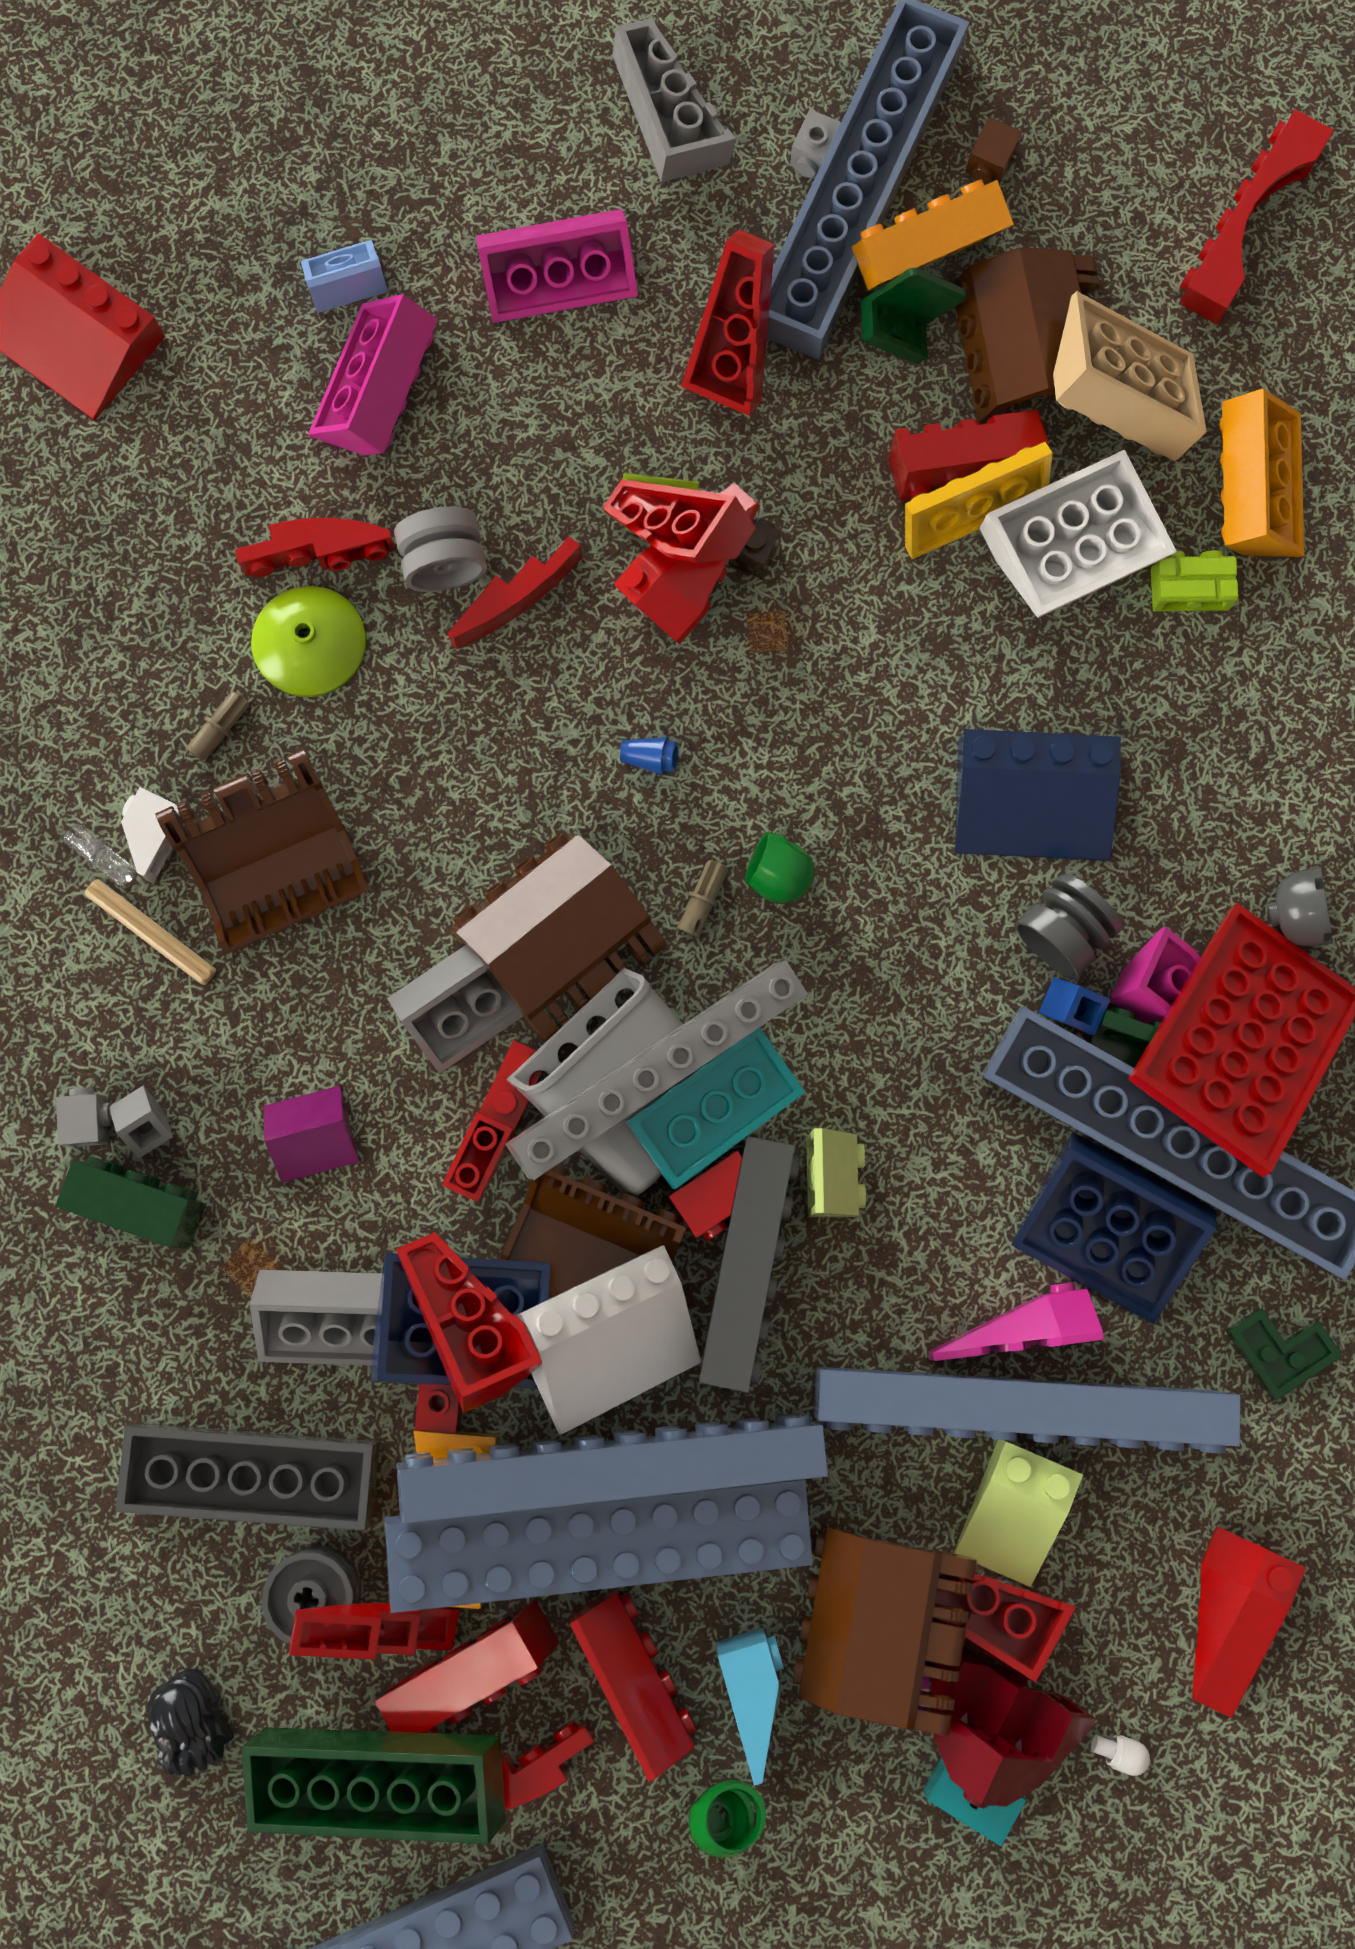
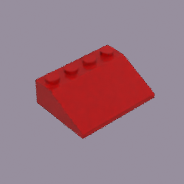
M39 233L36 234L14 260L0 289V352L94 421L165 338L153 315Z

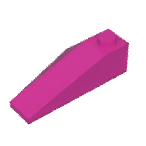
M1165 926L1122 969L1109 999L1118 1008L1136 1014L1135 1020L1149 1025L1151 1021L1162 1022L1199 961L1200 956L1195 949Z

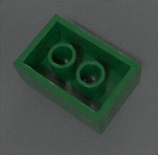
M89 1156L87 1163L77 1160L72 1161L55 1207L170 1248L190 1249L207 1203L196 1200L199 1192L165 1183L163 1188L159 1187L162 1179L127 1169L125 1174H122L124 1166L105 1159Z

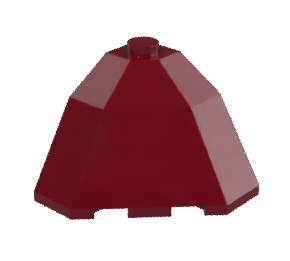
M963 1647L960 1666L931 1662L960 1671L957 1682H945L931 1678L932 1693L946 1694L955 1699L953 1710L933 1708L953 1715L950 1735L933 1734L950 1779L964 1790L963 1797L977 1807L983 1809L987 1805L1007 1807L1040 1787L1094 1727L1097 1720L1068 1697L1051 1689L1046 1691L1028 1688L1025 1686L1028 1681L1027 1679L1022 1678L1000 1664H997L994 1669L978 1657L975 1652Z

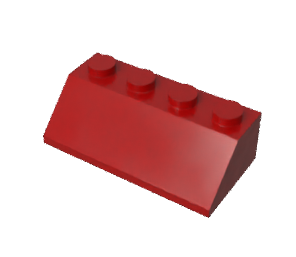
M617 1587L574 1610L570 1626L648 1782H651L694 1748V1737L692 1734L697 1732L698 1729L687 1707L682 1710L679 1709L673 1697L674 1694L678 1693V1689L668 1669L660 1672L653 1658L659 1654L658 1649L648 1631L641 1634L634 1620L640 1615L631 1595L627 1593L622 1596Z

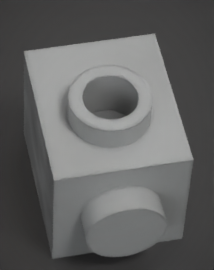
M809 109L792 145L790 166L794 167L804 177L811 178L816 176L841 122Z
M144 1086L109 1106L116 1133L138 1159L173 1138L164 1110Z
M94 1088L70 1089L69 1096L56 1097L58 1145L72 1148L109 1144L108 1127L113 1126V1120L109 1110V1106L112 1104L107 1103V1097L94 1094Z

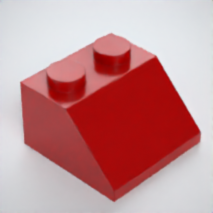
M738 1151L669 1196L671 1203L696 1240L704 1236L708 1242L728 1228L725 1220L731 1215L742 1160Z

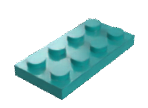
M759 1027L682 1079L625 1122L671 1188L677 1189L803 1095L805 1091Z

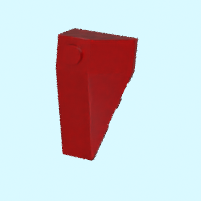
M435 1232L396 1248L445 1372L464 1413L503 1396L542 1365L541 1358L525 1324L515 1314L512 1315L499 1302L495 1293L489 1287L486 1288L469 1271L468 1266Z

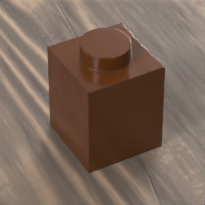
M988 117L970 153L965 173L971 175L975 181L982 179L984 185L998 180L1000 186L1017 151L1022 131Z

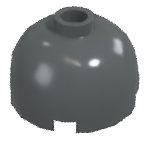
M1321 867L1300 870L1284 878L1276 889V901L1268 903L1272 926L1280 925L1284 936L1292 943L1302 946L1333 944L1323 879H1317L1323 878Z

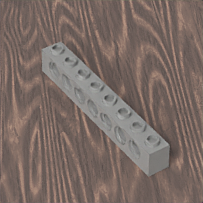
M786 960L774 963L505 1145L526 1177L535 1180L801 1000L808 993Z

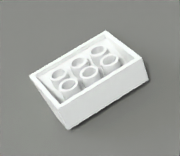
M1125 450L989 512L979 528L996 562L1037 618L1177 552Z
M664 1245L516 1315L525 1324L541 1358L542 1365L531 1374L559 1435L701 1363L682 1284Z

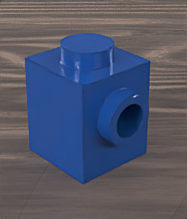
M1053 977L1039 1014L1095 1036L1110 999L1082 986Z

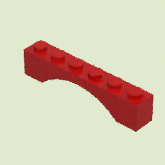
M1296 109L1287 123L1279 121L1268 142L1273 144L1269 152L1262 149L1250 170L1256 173L1252 181L1244 179L1237 190L1233 200L1238 202L1234 211L1229 208L1225 210L1215 228L1220 231L1217 239L1208 238L1197 259L1203 261L1198 270L1191 267L1179 288L1184 290L1185 293L1179 302L1180 305L1216 325L1219 324L1245 280L1242 264V239L1248 218L1271 194L1289 184L1307 178L1334 131L1333 129Z

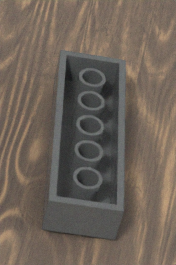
M747 1136L744 1141L737 1186L698 1377L699 1383L747 1393L749 1392L750 1384L758 1385L762 1360L755 1358L758 1342L766 1343L770 1319L763 1317L766 1301H774L778 1278L771 1277L773 1261L781 1262L785 1245V1237L778 1236L781 1221H789L793 1197L787 1196L786 1192L788 1182L794 1183V1180H797L801 1156L794 1155L795 1145Z
M142 1423L125 1426L115 1512L365 1531L373 1525L380 1441Z

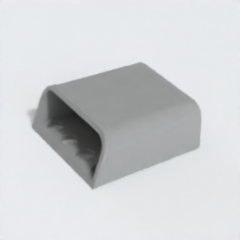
M623 968L506 1080L516 1087L546 1117L682 1026L683 1023L651 988L650 983L642 975ZM628 989L634 992L633 996L620 1008L616 1006L615 997L618 991ZM593 1016L603 1017L606 1021L590 1036L586 1028L589 1019ZM571 1043L577 1046V1049L562 1063L559 1061L558 1050L563 1044ZM535 1071H545L549 1075L543 1081L529 1086V1077ZM652 1101L579 1149L620 1192L632 1196L643 1193L662 1175L625 1122Z

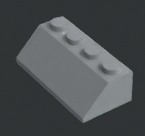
M467 945L387 998L402 1024L439 1074L523 1017L518 1006L502 985Z
M259 1270L250 1302L258 1362L372 1366L373 1342L382 1273Z

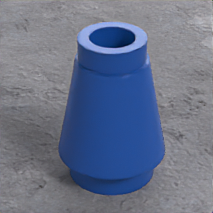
M669 737L622 741L620 748L621 763H628L629 765L661 775H665L666 772L674 773L676 770L679 745L678 742L670 741Z

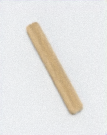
M96 879L88 886L85 895L197 982L206 985L213 978L216 969L101 880Z

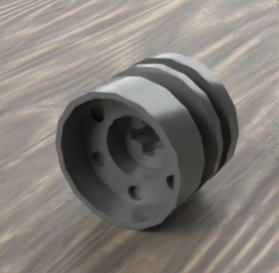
M1062 873L1052 883L1053 888H1048L1042 894L1043 902L1047 907L1034 903L1014 926L1022 941L1046 964L1063 976L1075 980L1096 959L1091 946L1103 950L1110 943L1109 938L1116 937L1123 929V925L1116 911L1093 888L1080 879Z

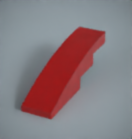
M568 536L545 565L532 556L509 584L496 575L448 632L451 645L459 649L494 632L528 610L552 590L582 559L581 545Z
M390 1603L348 1604L299 1609L295 1612L289 1654L291 1656L375 1660L376 1653L414 1655L415 1649L452 1651L459 1609L458 1607H441L391 1613Z

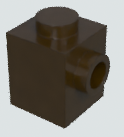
M755 518L752 521L756 527L755 531L736 559H729L728 565L763 580L778 549L780 531L768 520Z

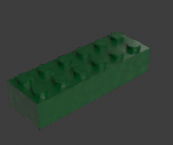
M265 1727L242 1746L247 1832L489 1844L506 1822L500 1736Z

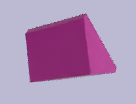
M341 1086L263 1106L264 1142L282 1183L360 1162Z

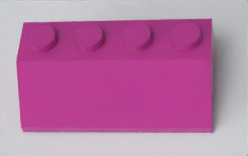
M622 209L476 236L493 323L638 296L627 220Z
M404 294L362 303L308 435L362 455L384 453L392 442V431L396 421L405 410L407 394L411 384L420 373V362L424 352L433 341V330L438 320Z

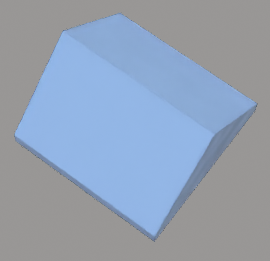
M372 240L301 261L305 280L317 313L388 292Z

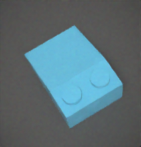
M764 1627L716 1641L718 1659L754 1786L763 1783L779 1688L776 1671L784 1669L775 1636L767 1638Z

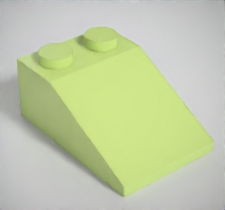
M814 1128L806 1137L808 1217L859 1216V1208H865L866 1206L865 1184H858V1168H864L865 1166L864 1144H857V1134Z
M998 1440L954 1554L975 1558L978 1565L1031 1587L1068 1516L1083 1474L1005 1440Z

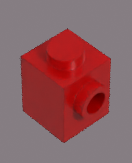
M419 1384L415 1431L458 1433L461 1427L462 1408L452 1386Z

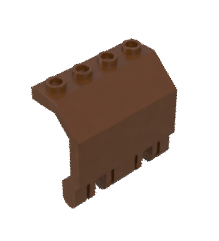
M1019 247L970 265L953 282V284L964 288L966 291V299L955 307L959 322L958 332L962 338L966 357L965 367L969 373L973 392L972 402L974 407H976L979 423H986L993 415L1002 414L1011 405L1041 395L1056 396L1053 373L1071 296L1076 291L1081 294L1091 293L1100 287L1096 262L1093 256L1073 255L1072 250ZM1089 297L1092 300L1104 305V300L1102 298Z
M304 748L287 755L297 779H294L284 758L275 761L276 771L284 782L283 785L277 788L270 789L267 778L260 768L251 771L252 778L261 795L257 794L247 774L213 788L223 811H221L210 790L200 793L202 804L210 814V817L204 820L197 821L191 806L185 800L176 804L186 827L173 806L155 813L157 821L171 847L180 855L204 898L214 922L218 943L224 954L235 949H244L251 945L253 941L271 933H280L296 922L308 917H316L326 909L344 901H352L362 893L370 890L341 819Z
M560 833L544 845L547 850L536 860L530 857L514 869V872L517 874L506 884L500 881L490 887L484 893L486 900L475 909L470 905L460 911L453 918L456 924L448 929L457 942L466 944L488 967L518 1006L524 1019L544 1043L559 1030L544 1009L561 1028L569 1021V1018L556 1004L555 1000L565 993L574 1008L579 1011L587 1004L584 997L590 1001L623 968L629 970L615 952L620 946L625 944L634 959L642 965L650 960L649 954L654 957L667 946L665 939L651 922L648 913L614 867L579 834H567L565 836L563 833Z
M557 1164L535 1180L529 1179L531 1182L523 1206L499 1260L550 1263L549 1294H551L550 1298H553L662 1245L665 1246L673 1263L686 1227L679 1225L682 1217L659 1208L657 1215L641 1209L644 1201L621 1192L618 1199L604 1193L607 1185L584 1176L581 1183L566 1177L569 1169Z
M828 1523L826 1533L818 1531L814 1557L822 1558L819 1575L811 1573L807 1599L815 1601L812 1617L804 1615L800 1641L807 1642L805 1659H796L792 1682L793 1684L800 1685L798 1698L838 1715L903 1729H915L938 1735H950L953 1715L933 1708L953 1710L955 1699L946 1694L921 1690L923 1676L945 1682L958 1681L960 1671L952 1667L925 1662V1660L950 1666L961 1665L966 1627L952 1622L932 1619V1617L967 1623L968 1611L956 1606L935 1604L937 1588L961 1595L972 1594V1583L939 1576V1573L974 1579L977 1559L944 1551L926 1550L871 1539L845 1531V1526Z

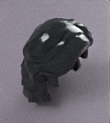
M186 1669L175 1674L165 1685H160L155 1689L148 1702L149 1728L151 1729L150 1732L154 1738V1743L158 1748L157 1763L169 1775L175 1773L177 1776L182 1774L191 1776L194 1774L195 1766L200 1771L206 1770L207 1764L214 1766L216 1761L220 1762L223 1759L225 1744L234 1738V1731L230 1730L227 1721L221 1717L217 1689L198 1669Z

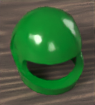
M767 831L759 840L746 870L745 883L769 902L778 904L793 903L801 899L811 888L815 878L814 863L809 854L799 845L786 840L782 834Z
M739 1780L723 1781L705 1790L693 1804L691 1803L688 1815L689 1832L694 1843L705 1854L716 1858L735 1857L753 1845L761 1835L766 1821L765 1804L756 1789L748 1783ZM748 1797H749V1798L751 1799V1801L753 1802L754 1807H755V1810H756V1824H755L754 1828H753L754 1812H753L752 1805H751V1802L749 1801ZM715 1806H719L725 1811L726 1823Z

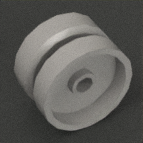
M449 506L423 510L406 517L394 529L399 554L404 557L401 562L406 586L414 591L438 592L465 586L481 578L488 570L483 546L478 543L481 536L476 515L467 508Z

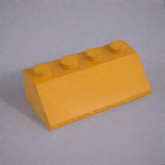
M1264 388L1223 401L1222 417L1219 425L1223 435V453L1220 456V464L1223 470L1224 488L1221 491V501L1224 506V524L1221 534L1225 546L1246 556H1305L1301 413Z

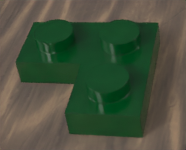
M1263 1308L1256 1309L1225 1330L1270 1398L1276 1401L1343 1356L1320 1321L1311 1322L1284 1341Z

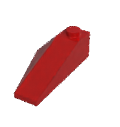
M625 479L620 481L602 508L607 515L667 557L695 563L736 559L756 529L736 496Z
M733 483L720 493L736 496L751 521H753L760 505L739 486ZM651 545L635 558L614 585L672 639L681 644L706 615L711 605L708 599L717 581H723L727 573L724 567L728 560L695 563L667 557Z
M1217 1526L1200 1567L1201 1588L1200 1604H1198L1197 1613L1198 1634L1197 1647L1195 1648L1192 1699L1232 1718L1291 1608L1306 1567Z

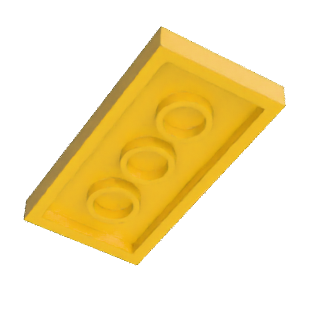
M1046 442L1032 448H1024L1012 457L998 463H990L978 472L964 478H956L944 487L928 494L917 495L910 502L905 503V547L911 559L980 530L979 528L989 512L1049 485L1053 453Z

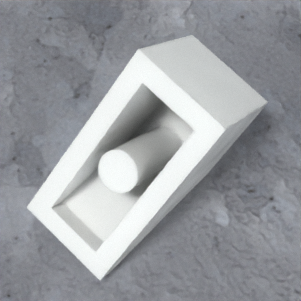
M139 787L136 795L130 796L123 808L124 817L121 822L137 873L154 883L172 850L157 821L155 813L173 806L184 826L185 823L179 814L176 804Z

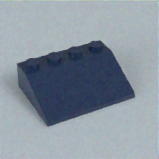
M964 729L958 740L955 853L1110 861L1120 781L1121 737Z
M1072 1132L1050 1168L1011 1245L1154 1324L1217 1229L1216 1210Z
M385 1253L373 1342L371 1382L452 1386L398 1254ZM460 1257L468 1266L469 1271L486 1288L489 1287L495 1293L499 1302L512 1315H517L548 1300L550 1263ZM530 1374L512 1389H538L532 1374Z

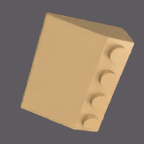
M1076 291L1071 296L1053 373L1056 401L1066 409H1073L1089 417L1091 421L1098 425L1103 424L1111 428L1123 438L1134 440L1148 447L1154 454L1163 455L1176 461L1207 432L1194 355Z

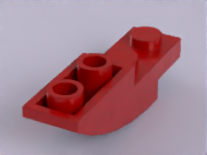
M306 518L268 525L271 540L235 549L238 564L246 576L264 577L272 574L274 568L288 564L291 567L307 565L311 562V558L317 557L323 570L329 568L332 571H341L349 568L352 565L351 562L365 558L368 561L381 560L388 556V552L394 551L396 548L388 529L350 519Z
M513 1040L480 1111L476 1112L442 1186L476 1202L480 1201L508 1150L505 1144L515 1137L531 1104L506 1079L529 1059L536 1050ZM539 1070L532 1073L529 1077V1086L539 1083L544 1071Z
M587 1719L578 1725L574 1720H571L553 1733L556 1740L543 1749L539 1744L527 1749L518 1757L520 1762L518 1766L515 1765L508 1752L502 1755L505 1810L528 1803L567 1782L569 1770L564 1762L594 1742L595 1732Z

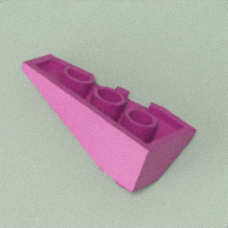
M1074 1282L1050 1285L1051 1293L1038 1295L928 1351L929 1360L939 1361L990 1354V1351L997 1350L998 1352L1020 1351L1031 1348L1032 1345L1053 1347L1104 1340V1335L1088 1289L1075 1290Z

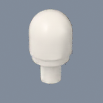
M1095 1735L1092 1740L1091 1751L1106 1757L1107 1765H1110L1114 1770L1131 1776H1138L1143 1774L1149 1767L1150 1754L1147 1748L1136 1740L1122 1735H1114L1111 1740Z

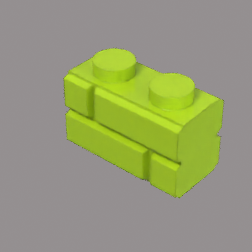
M1217 550L1203 552L1197 557H1185L1184 552L1177 551L1175 554L1154 563L1151 567L1153 612L1229 611L1238 599L1236 557L1223 556V552Z

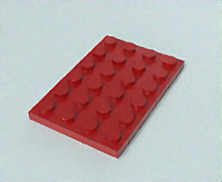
M1236 903L1228 910L1128 1080L1264 1178L1272 1173L1355 1017V987Z

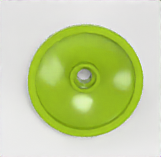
M302 586L279 594L263 608L253 627L251 647L258 669L274 687L294 696L316 697L337 690L353 677L365 654L366 633L359 613L345 597L324 587ZM301 629H310V634L307 637H298Z

